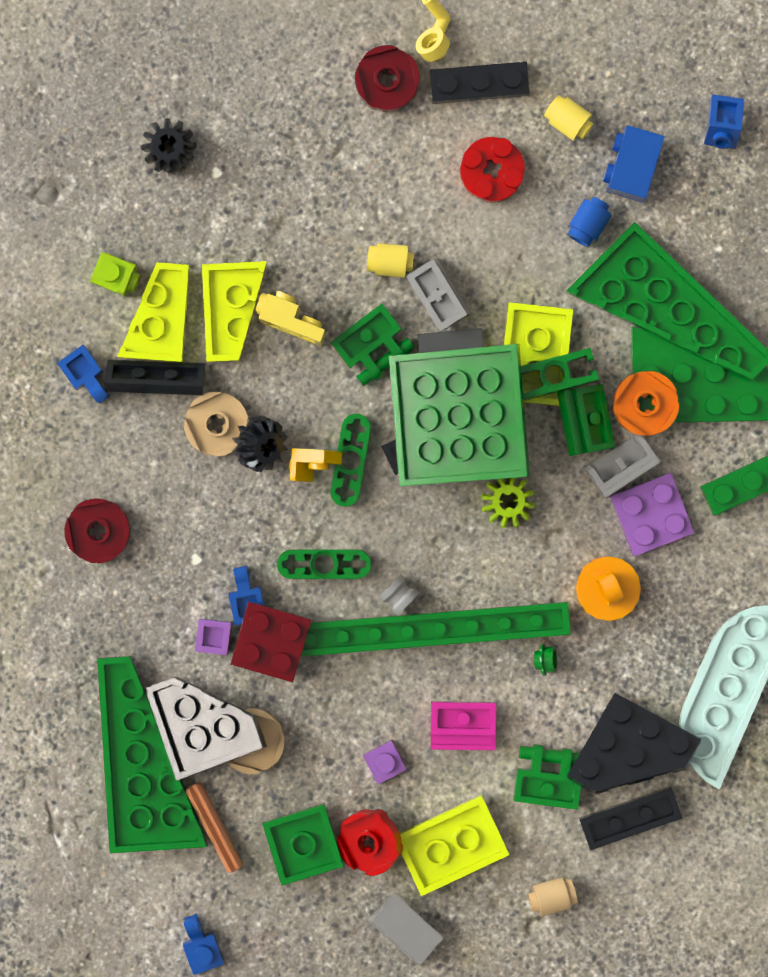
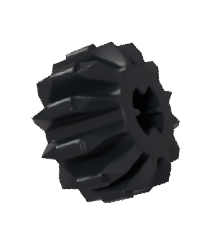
M166 118L164 119L163 129L160 128L157 122L152 123V127L156 132L154 135L150 132H144V138L151 143L142 144L141 150L151 152L145 157V161L147 164L156 161L154 166L156 172L159 173L166 164L167 173L173 175V165L175 164L178 165L181 171L186 170L182 162L183 158L190 162L194 161V156L186 150L196 149L197 144L193 141H187L193 136V132L191 129L182 132L183 122L178 121L172 129L170 119ZM167 140L171 144L173 141H176L173 145L175 151L170 154L167 150L164 153L161 152L165 148L163 143Z
M258 416L257 419L247 418L246 427L243 425L238 426L240 434L238 437L232 438L238 444L232 450L239 457L238 462L246 468L250 467L255 472H262L264 469L273 470L274 461L283 462L280 454L282 451L288 450L283 444L288 438L285 432L282 431L283 426L265 416Z

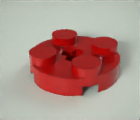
M498 137L481 138L471 144L463 154L460 178L464 188L472 196L489 203L501 202L514 195L521 185L525 171L524 160L517 147L511 144L508 139ZM493 161L494 165H500L501 169L497 172V178H492L490 174H484L483 169L487 168V162Z
M364 809L353 813L343 821L340 835L337 837V846L343 861L353 870L357 868L360 871L366 872L364 875L375 876L384 873L396 863L398 857L403 852V844L397 826L388 817V814L381 809ZM366 835L372 837L375 841L374 850L371 846L364 845L363 841L366 839Z

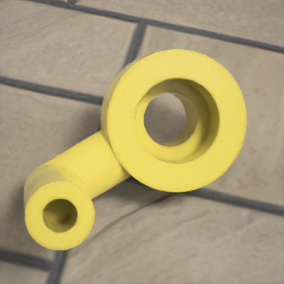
M422 0L423 4L437 20L433 28L426 30L418 38L416 50L425 61L432 62L443 58L448 51L450 40L445 32L451 17L438 0Z

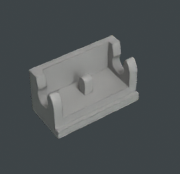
M439 259L430 260L406 276L440 332L472 314Z
M634 435L586 466L584 470L601 496L606 498L659 464L660 460L643 436Z
M396 894L392 897L389 896L368 919V922L417 965H421L443 939L434 928Z

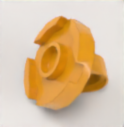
M605 556L593 559L582 568L575 590L578 602L585 612L596 619L612 621L621 619L632 612L639 601L641 586L639 577L630 564L620 558Z

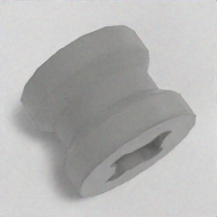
M400 575L379 598L383 602H388L392 606L393 612L399 615L419 592L415 588H410L406 584L405 578Z

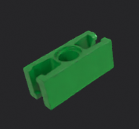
M591 348L521 366L522 375L537 372L540 384L542 385L538 389L523 393L524 401L597 382L599 376L594 369L588 371L589 376L571 378L570 370L567 366L568 363L585 358V361L588 360V362L593 361ZM558 367L563 373L562 382L559 384L549 383L545 377L546 369Z

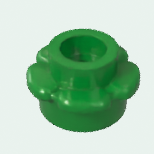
M541 644L540 650L534 652L535 669L541 670L543 676L557 671L556 648L546 647L545 644Z

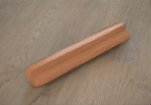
M197 782L186 789V794L228 873L235 872L243 866V862L203 784Z

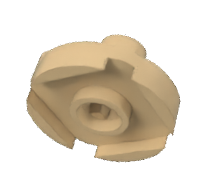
M208 392L199 396L191 403L186 413L184 431L190 444L205 455L226 456L233 453L232 450L238 445L232 439L240 434L238 426L243 425L246 427L247 418L249 417L243 404L236 398L226 393ZM214 415L218 419L224 418L226 424L222 426L223 431L221 433L208 429V425L212 423L211 417Z
M248 708L245 711L257 716L267 747L228 763L239 772L257 774L269 769L278 762L284 750L285 736L281 723L271 713L259 708Z

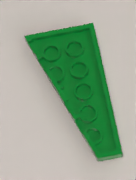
M635 222L566 290V293L747 380L752 381L768 365V349Z
M631 327L632 374L654 371L666 376L674 384L678 396L679 411L673 423L768 421V368H764L750 381L643 329ZM650 395L646 398H638L637 402L640 403V411L644 412L646 409L652 411L655 406L651 404L653 398Z
M132 657L97 658L110 854L207 847L208 844L186 794L182 780L176 781L151 705Z

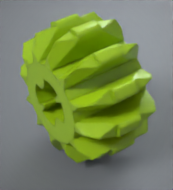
M504 478L497 479L499 488L491 482L486 483V487L493 494H481L480 498L491 500V505L483 506L481 510L482 512H488L492 509L495 511L488 519L490 523L495 522L500 515L502 516L501 528H506L508 517L511 518L512 525L516 528L519 527L516 515L519 514L526 521L530 519L529 514L523 511V508H535V503L525 502L526 497H531L535 493L534 490H528L524 493L521 491L527 485V480H521L517 487L514 486L516 478H508V485H505ZM513 493L516 497L513 502H516L513 509L511 507L502 509L499 504L503 502L499 500L502 494L507 496Z

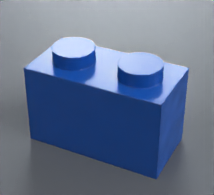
M629 125L626 126L623 133L617 132L612 151L617 152L614 165L608 163L603 182L608 183L606 192L643 203L648 195L665 136Z

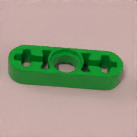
M361 414L347 416L341 426L337 451L342 452V455L347 451H354L360 457L359 466L353 470L345 469L342 464H335L330 494L332 500L337 505L343 507L353 505L358 500L371 431L368 419ZM354 419L361 420V426L366 428L365 433H359L357 443H364L362 450L356 446L343 447L344 439L351 442L352 432L347 430V425L353 424ZM339 471L347 475L358 474L357 481L350 479L349 488L354 490V496L348 497L347 502L340 501L341 495L336 494V488H342L344 478H337Z
M292 549L283 552L279 556L277 568L280 574L288 579H360L369 573L371 560L366 552L357 549ZM337 554H344L343 561H352L353 555H360V560L366 561V567H362L360 573L357 574L353 573V568L343 567L344 574H337L339 568ZM289 555H295L296 561H306L304 555H312L309 564L312 574L304 573L306 567L296 568L293 574L289 573L287 567H283V561H287ZM328 555L333 559L334 567L331 572L322 574L316 570L315 560L318 556Z

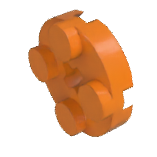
M646 371L632 374L618 385L614 393L613 413L619 424L628 432L638 436H653L668 429L675 421L679 411L677 391L674 384L666 376L658 372ZM650 395L653 398L651 404L655 406L652 411L648 409L644 412L640 411V403L637 402L638 398H646Z

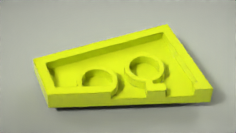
M267 261L202 264L207 362L240 361Z
M156 262L141 298V303L117 355L118 358L183 362L189 265Z

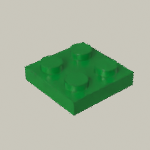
M325 803L262 823L281 886L344 867Z

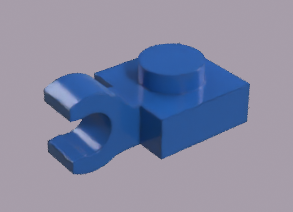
M84 344L57 363L77 391L85 386L99 404L110 397L96 378L104 371Z
M247 565L233 569L238 591L229 592L228 595L234 625L242 624L249 601L264 605L261 586L251 588Z
M197 913L185 917L183 924L190 940L183 942L182 946L193 975L224 965L225 961L214 931L204 935Z

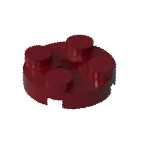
M392 45L375 47L363 56L355 72V86L358 95L369 108L382 112L397 111L407 106L416 96L420 76L418 66L413 57ZM388 70L390 75H396L397 80L392 81L391 87H386L385 84L378 82V79L382 78L383 71Z
M95 498L83 501L74 508L65 523L64 534L69 549L79 558L90 563H104L115 559L126 549L130 539L131 528L126 513L118 504L106 499ZM99 521L100 526L106 527V533L102 534L101 540H97L95 535L89 534V529L94 528V522Z

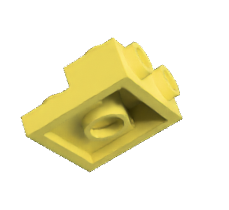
M277 291L276 296L265 293L261 294L255 311L259 314V320L262 324L316 345H323L326 331L321 328L322 322L303 315L302 320H299L301 309L296 304V298Z

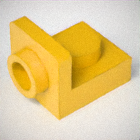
M292 448L289 462L290 480L313 482L314 469L328 470L329 464H342V452Z

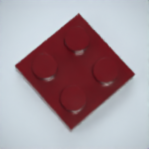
M249 601L230 665L293 683L312 619Z

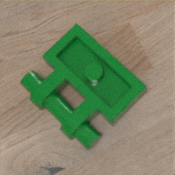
M382 303L330 342L350 369L360 361L366 369L356 376L363 387L373 379L377 381L384 376L382 372L390 367L389 356L405 355L415 348L408 337L398 345L392 337L402 329ZM384 344L389 352L376 362H373L369 354Z
M533 744V747L520 746L518 758L531 760L530 769L517 768L513 801L578 810L581 786L569 780L567 775L570 772L571 765H574L580 753H573L572 749L562 748L561 751L543 749V745ZM542 762L560 764L559 773L541 771Z

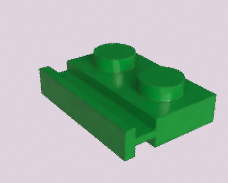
M603 384L557 392L569 456L615 448Z

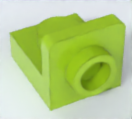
M101 252L90 282L127 297L129 291L134 292L136 290L141 274L137 273L139 267L136 264Z

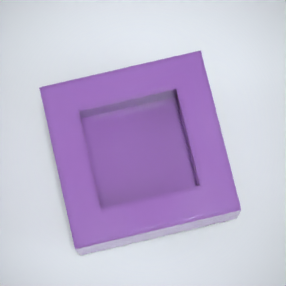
M199 619L195 652L228 655L232 622Z
M392 740L363 754L377 784L407 770Z

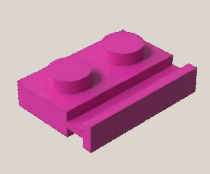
M431 701V750H496V702Z

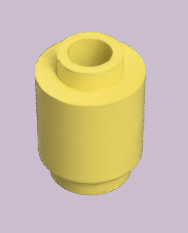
M560 95L553 100L544 114L549 119L551 126L572 141H575L578 137L583 140L594 125L590 121L592 118L590 112L569 97L563 98Z
M377 243V246L369 245L367 271L375 272L377 276L405 278L406 272H412L414 253L408 252L407 245Z

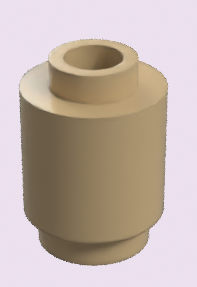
M560 877L532 885V892L527 894L532 912L538 911L540 917L571 909V905L578 903L571 878L563 880Z

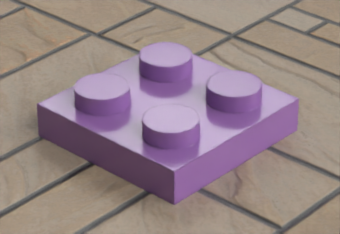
M671 473L610 496L633 556L694 534Z

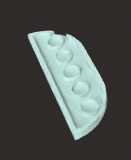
M768 605L745 609L729 618L718 629L707 649L681 710L679 727L701 739V743L689 764L702 779L718 789L721 788L768 679Z

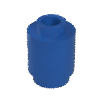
M593 197L591 201L584 199L568 225L570 230L567 235L577 243L589 248L592 242L598 240L612 215L607 211L610 206L596 197Z

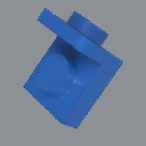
M712 94L708 128L704 139L705 145L715 146L720 149L736 148L742 131L744 99Z

